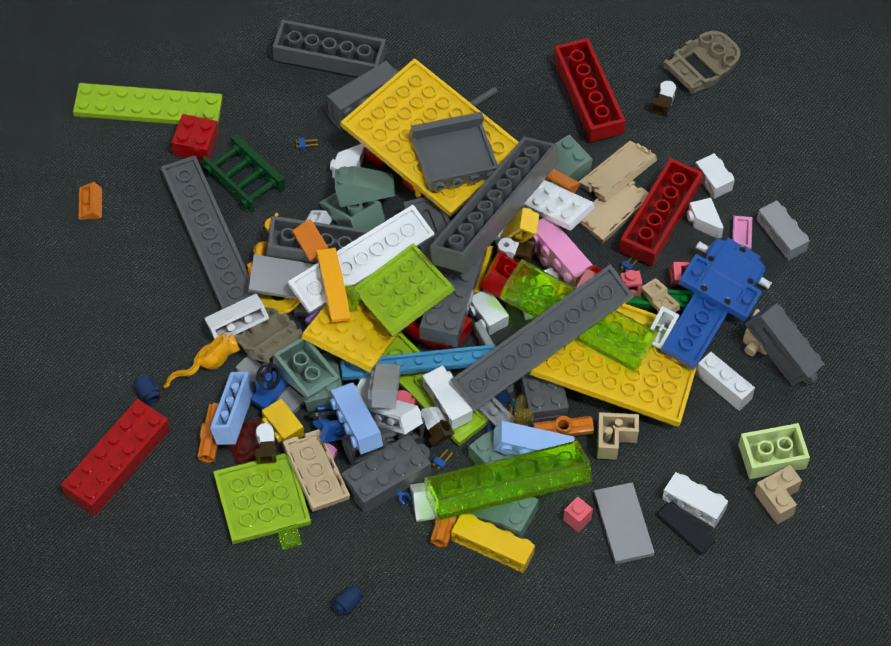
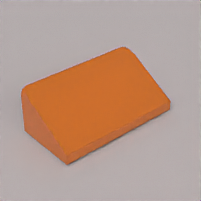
M555 169L545 178L546 181L550 183L555 182L557 186L572 193H575L580 185L578 181Z
M95 182L80 187L78 219L102 218V188Z
M311 219L292 231L310 262L317 259V250L328 249L327 244Z

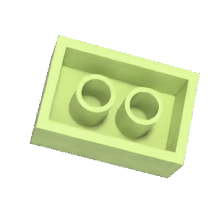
M799 423L741 434L739 448L749 479L770 476L789 465L795 471L807 468L810 456Z

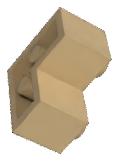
M599 413L597 459L617 460L619 442L637 443L639 414Z
M791 465L759 481L754 494L776 524L792 517L797 506L790 495L799 491L802 480Z

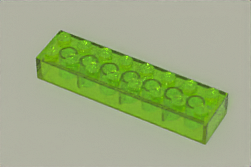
M521 259L505 283L500 299L537 318L576 288ZM615 310L575 340L637 372L652 348L658 333Z
M578 440L424 478L426 498L437 521L592 482L591 463Z

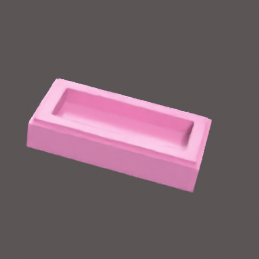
M734 216L732 240L740 245H745L749 250H751L752 217Z

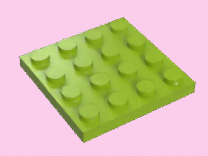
M414 243L352 288L354 293L392 337L455 291L453 285Z
M286 453L277 455L276 463L257 464L256 461L213 471L232 544L311 525L301 485Z

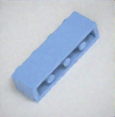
M231 372L210 427L217 445L236 444L251 402L250 398L255 391V386L249 372Z
M354 383L331 390V406L333 410H337L336 413L340 423L344 422L343 427L346 434L351 435L352 446L354 448L357 447L360 454L382 447L381 432Z
M501 421L494 429V451H499L502 454H512L520 458H531L539 462L554 463L557 466H567L575 458L573 436Z

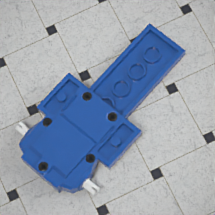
M727 238L726 241L715 239L710 246L699 241L696 248L705 253L704 258L695 254L678 283L694 292V295L660 351L693 370L696 368L727 313L745 322L762 293L761 290L755 287L760 284L769 289L772 283L762 277L765 265L759 260L761 256L730 238Z

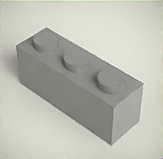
M775 201L759 209L757 215L758 223L788 260L807 251L809 245L807 234L801 231L797 222L789 216L784 206Z
M376 364L375 371L371 373L370 388L368 390V400H372L373 408L396 409L400 365Z

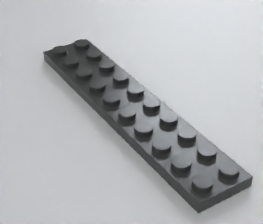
M196 155L161 166V172L221 309L256 294L248 292L249 274Z
M610 264L452 378L451 381L472 410L476 412L625 304L634 295Z

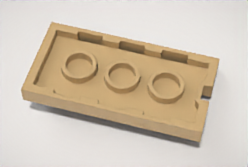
M629 141L579 181V186L589 193L594 191L596 197L606 202L656 162V155L651 152V149L649 151L639 143L635 144Z
M632 180L606 202L597 198L594 201L595 208L578 225L603 244L638 212L649 192L642 187H635V182Z
M320 429L306 433L302 439L294 437L282 443L312 512L325 507L327 509L331 505L350 499V494L326 442L323 443L319 439Z

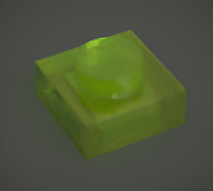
M353 284L346 285L345 290L349 311L356 312L358 303H360V294L356 291Z
M297 524L277 529L282 550L302 545Z

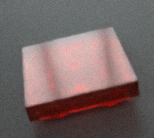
M260 417L244 422L236 444H228L237 465L256 459L255 449H261L256 436L257 427L263 424Z

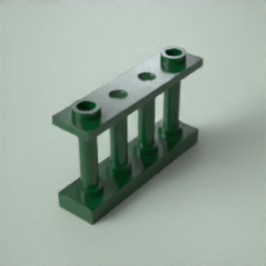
M235 134L231 137V149L211 162L206 156L203 157V170L207 175H212L229 191L244 209L247 208L253 213L255 211L254 200L270 188H275L279 192L285 189V178L238 134ZM235 154H239L243 158V160L225 173L218 168V166ZM247 165H251L255 169L254 172L237 184L230 179ZM259 176H263L267 180L265 184L250 195L242 191L244 187Z

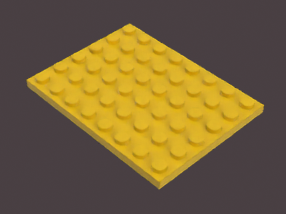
M415 58L340 123L343 129L450 217L471 199L486 181L462 184L459 187H448L440 191L428 190L409 137L411 126L481 111ZM483 114V127L496 162L500 165L519 142Z
M561 282L554 305L573 292L576 286ZM623 304L533 369L530 375L679 427L696 368L694 370L660 351V348L644 340L657 316L656 314Z

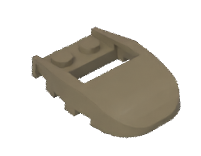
M705 32L699 35V38L695 40L690 39L685 42V46L681 49H677L671 60L668 61L666 59L664 61V69H668L690 90L689 93L693 94L714 86L732 71L740 58V49L731 38L722 32ZM694 54L715 76L705 79L685 59Z
M265 307L269 319L234 336L238 345L252 359L269 363V358L273 357V354L301 338L302 330L297 329L296 323L293 320L291 321L287 314L283 313L281 315L278 313V310Z

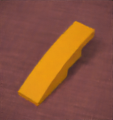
M336 248L317 250L324 297L331 323L351 320Z

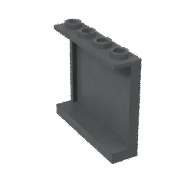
M482 112L411 126L409 137L429 191H440L448 187H459L462 184L478 183L479 181L487 180L499 165L496 162L483 127L484 116Z

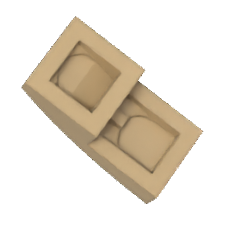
M656 278L642 286L643 294L658 312L662 306L673 312L680 310V304L668 294V289Z

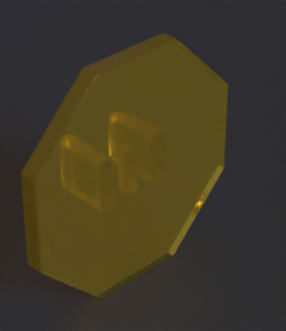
M520 394L516 399L515 424L528 426V422H533L534 414L531 413L532 409H527V401L523 394Z

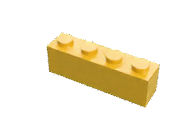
M462 512L451 531V541L522 573L525 572L534 555L535 545L530 540L516 537L508 530L503 531L496 528L494 524L483 522L473 514Z

